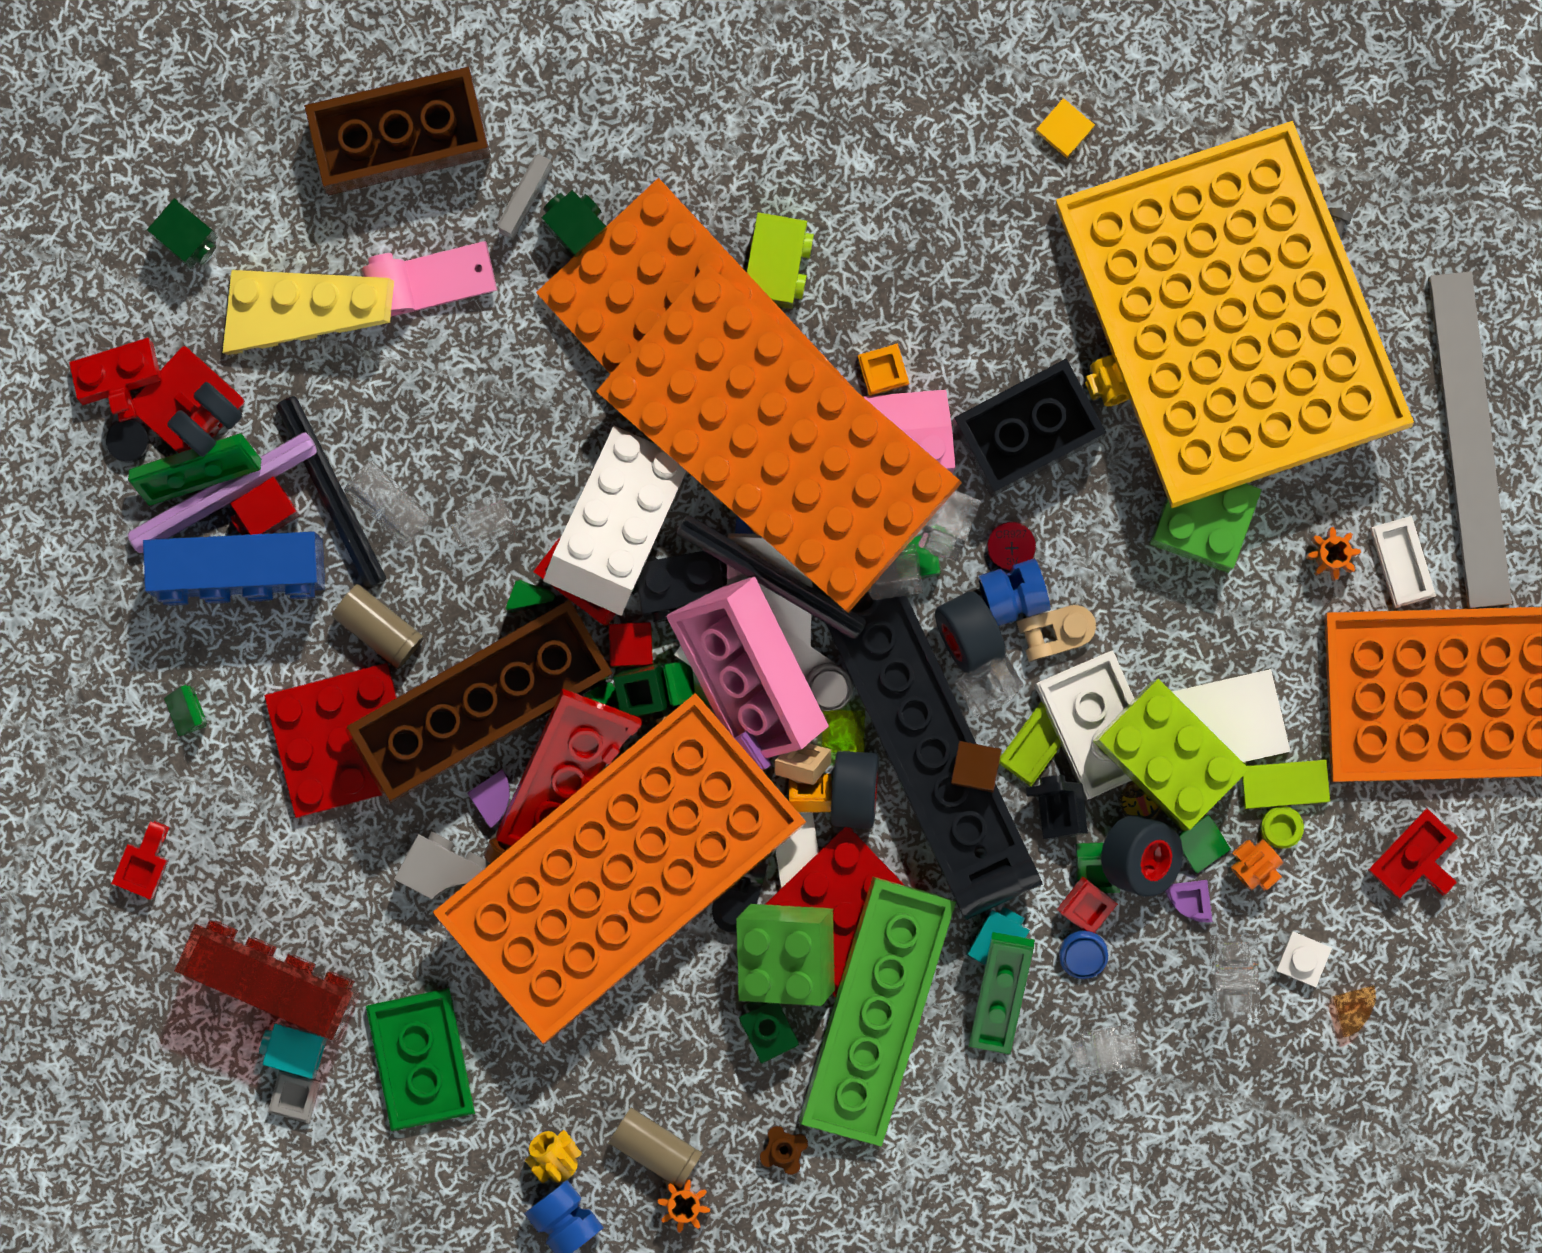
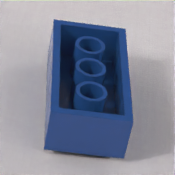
M315 531L143 540L145 592L157 598L158 602H163V605L166 606L187 605L188 597L200 596V599L205 600V603L231 602V595L242 594V597H246L248 601L273 600V593L285 592V595H290V599L315 598V591L325 590L323 539Z

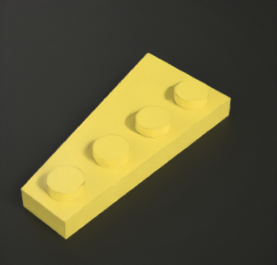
M231 270L222 353L227 355L243 353L244 350L258 347L264 349L278 346V343L298 339L303 341L317 338V335L332 332L342 333L390 323L394 281L390 278Z

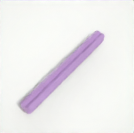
M307 433L297 435L260 457L262 459L261 470L207 487L129 531L128 538L132 547L138 553H143V540L168 539L209 516L271 477H277L317 453L315 443Z

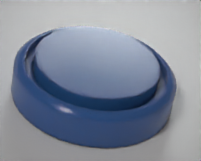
M1078 931L1064 939L1059 949V959L1062 968L1070 976L1088 979L1095 977L1104 970L1108 962V949L1105 941L1096 933Z

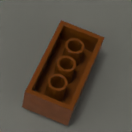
M469 67L304 105L322 184L328 196L491 158Z

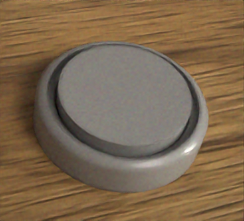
M820 664L813 668L806 677V681L822 712L838 711L845 707L852 697V679L848 672L837 664Z

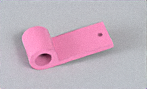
M486 241L408 261L393 259L392 253L379 254L368 258L369 265L361 268L363 277L390 278L394 281L391 317L497 291Z

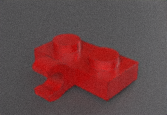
M149 338L69 362L77 400L82 405L108 398L111 412L113 415H118L120 422L136 418L131 390L162 381L154 344Z
M1426 808L1367 871L1398 900L1421 876L1440 895H1446L1457 882L1435 861L1453 844L1458 836Z

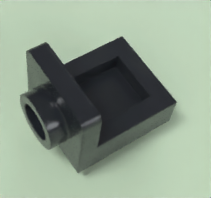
M1065 775L1042 777L1040 778V785L1026 788L1027 797L1039 798L1043 839H1058L1088 834L1082 783L1066 782Z

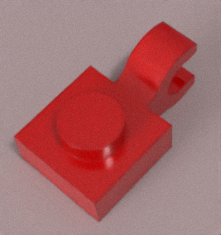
M150 821L140 848L127 844L111 884L147 899H153L169 862V859L159 856L158 853L163 846L170 827L156 821Z

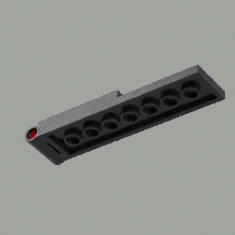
M891 564L851 609L852 612L866 621L864 629L856 639L848 637L827 623L825 624L947 885L966 921L1043 885L996 783L994 793L956 786L951 783L959 741L977 743ZM812 582L813 589L832 599L814 582ZM981 848L987 854L983 858H977L974 852Z

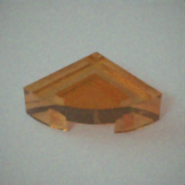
M1374 985L1332 996L1343 1037H1348L1358 1032L1370 1018L1376 1002Z

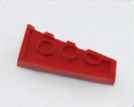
M562 688L497 830L496 840L510 846L514 845L599 774L606 764L609 765L619 754L620 747L629 736H633L641 727V718Z

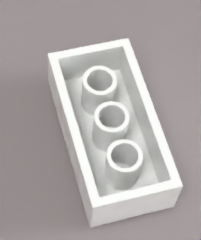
M613 426L553 553L543 581L622 616L681 486L686 470L656 444Z

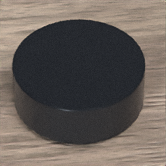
M134 420L118 421L107 432V449L113 457L121 462H136L144 457L149 449L150 439L148 432L140 423Z

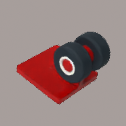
M183 346L160 370L162 381L145 386L133 399L136 415L176 452L181 453L193 449L200 456L204 457L216 445V441L213 438L224 426L227 429H232L242 418V413L239 410L245 404V400L189 348Z

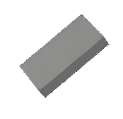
M540 154L533 157L497 223L500 234L511 240L514 239L553 168L550 159Z

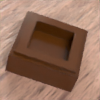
M959 741L952 785L994 793L1002 749Z

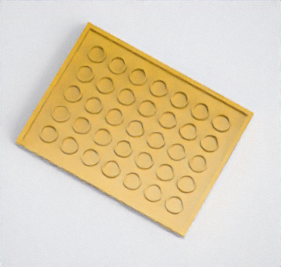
M1293 121L1056 199V209L1112 355L1118 366L1171 508L1413 426V418Z

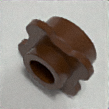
M780 1126L772 1127L767 1133L769 1142L766 1150L760 1153V1161L766 1167L774 1165L783 1168L786 1174L793 1175L800 1170L799 1159L802 1151L808 1147V1140L803 1134L792 1135L784 1132ZM782 1146L788 1148V1153L785 1155L780 1153Z

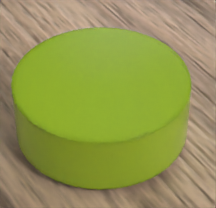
M1279 806L1269 810L1263 816L1260 831L1263 839L1270 846L1277 849H1286L1300 841L1304 832V823L1297 811L1290 807Z

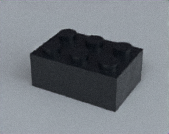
M1067 358L954 417L952 426L991 498L1102 440L1107 433Z

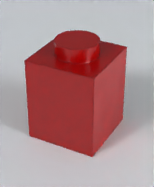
M274 476L230 503L236 511V514L230 518L241 535L273 534L300 516Z

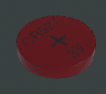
M1007 522L999 525L992 531L988 539L987 551L991 561L997 567L1010 571L1012 565L1033 559L1036 551V541L1032 532L1023 524Z

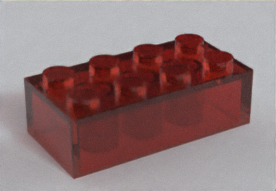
M209 919L207 925H194L174 972L332 1041L341 1039L361 992L352 989L355 983L354 980L334 971H327L325 976L313 971L316 966L315 963L295 954H288L286 959L274 954L277 949L275 945L256 937H248L246 942L236 938L238 929L220 921Z

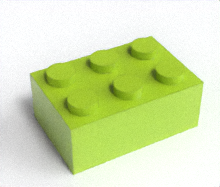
M1159 679L1151 681L1093 740L1182 831L1191 830L1249 770Z

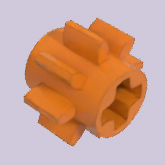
M1330 527L1325 541L1317 535L1312 537L1311 540L1317 546V549L1307 554L1306 559H1316L1319 565L1314 572L1316 576L1324 570L1330 571L1332 581H1336L1339 579L1340 568L1349 573L1355 571L1354 565L1349 561L1351 557L1360 554L1361 550L1351 548L1349 544L1353 535L1351 532L1342 538L1336 536L1334 527ZM1337 545L1341 548L1338 556L1343 561L1335 560L1330 563L1326 560L1329 552L1324 547L1332 548Z
M1262 839L1256 845L1250 840H1246L1232 852L1238 861L1230 868L1250 891L1258 885L1264 891L1268 890L1282 878L1276 869L1283 864V861L1265 840Z
M687 1179L684 1188L679 1190L669 1183L668 1189L672 1193L670 1199H658L660 1205L668 1206V1213L663 1216L661 1221L664 1223L673 1218L678 1222L677 1231L679 1233L683 1230L684 1223L690 1221L694 1227L699 1229L701 1225L697 1219L698 1213H709L711 1209L708 1206L700 1205V1198L706 1194L707 1190L701 1189L697 1193L690 1190L691 1179ZM681 1194L684 1199L691 1196L694 1198L695 1203L691 1207L693 1212L691 1216L687 1217L684 1212L677 1215L673 1211L677 1205L676 1196Z

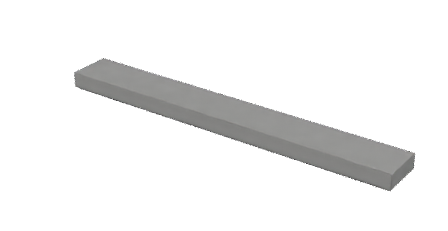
M1472 271L1431 275L1428 279L1468 609L1510 605L1512 604L1473 274Z

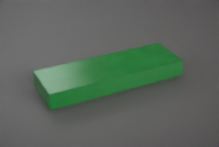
M242 433L217 440L216 445L204 457L190 449L129 469L128 481L144 501L151 506L261 470L262 459Z
M992 932L970 1033L969 1047L1011 1055L1034 950V939Z

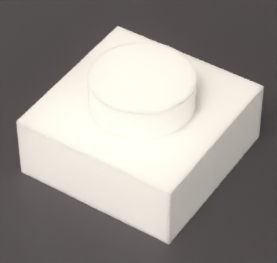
M1291 931L1275 971L1316 987L1332 948Z

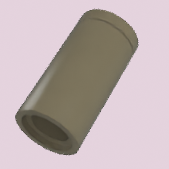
M356 584L345 595L331 616L396 669H400L424 639L421 633L359 584Z
M632 1107L608 1142L614 1148L681 1189L703 1154Z

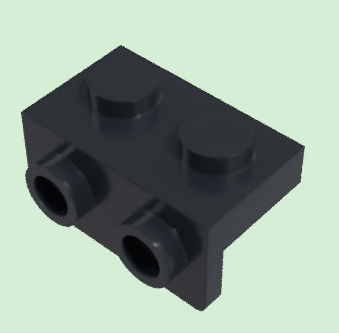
M705 551L646 561L637 580L643 616H652L653 623L668 621L666 616L671 612L724 586L719 559Z

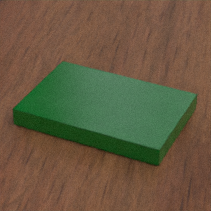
M450 988L367 1005L366 1010L391 1131L475 1114Z

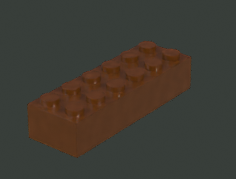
M568 600L348 725L345 732L386 803L389 805L552 712L562 688L581 695L608 680L613 673L573 604Z

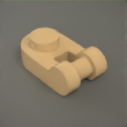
M1071 605L1017 621L1020 634H1025L1029 647L1025 650L1028 662L1076 649L1087 644L1093 638L1096 631V620L1093 614L1083 606ZM1052 625L1056 641L1045 643L1040 628Z

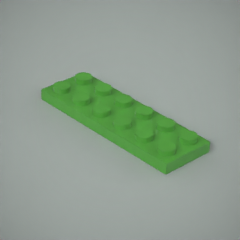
M872 877L798 1122L801 1125L882 1147L956 901Z

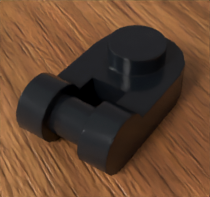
M760 862L741 878L750 881L747 893L729 888L713 902L712 917L720 929L726 932H737L736 919L750 904H757L768 864Z

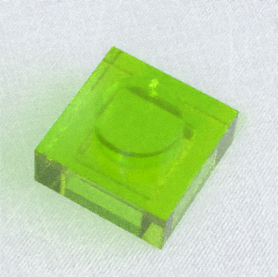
M823 710L822 713L829 727L822 732V747L831 749V753H837L838 751L864 753L865 711Z

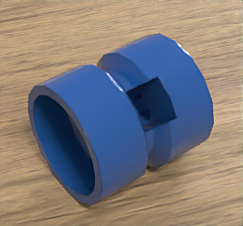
M1035 558L1012 565L1010 573L1007 574L1003 570L998 569L978 575L983 600L994 616L998 626L1016 621L1018 613H1023L1030 617L1051 610L1045 582Z
M568 1180L524 1213L537 1232H546L548 1234L546 1244L553 1253H573L604 1228L590 1209H582L579 1206L582 1198Z

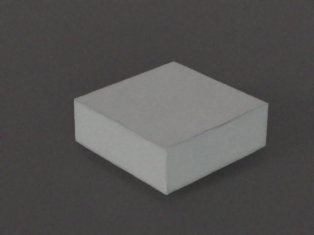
M279 1071L268 1113L309 1124L321 1082Z

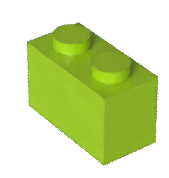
M758 212L747 273L778 307L793 309L794 299L803 300L807 275L799 274L801 259H810L814 234L806 233L807 221Z

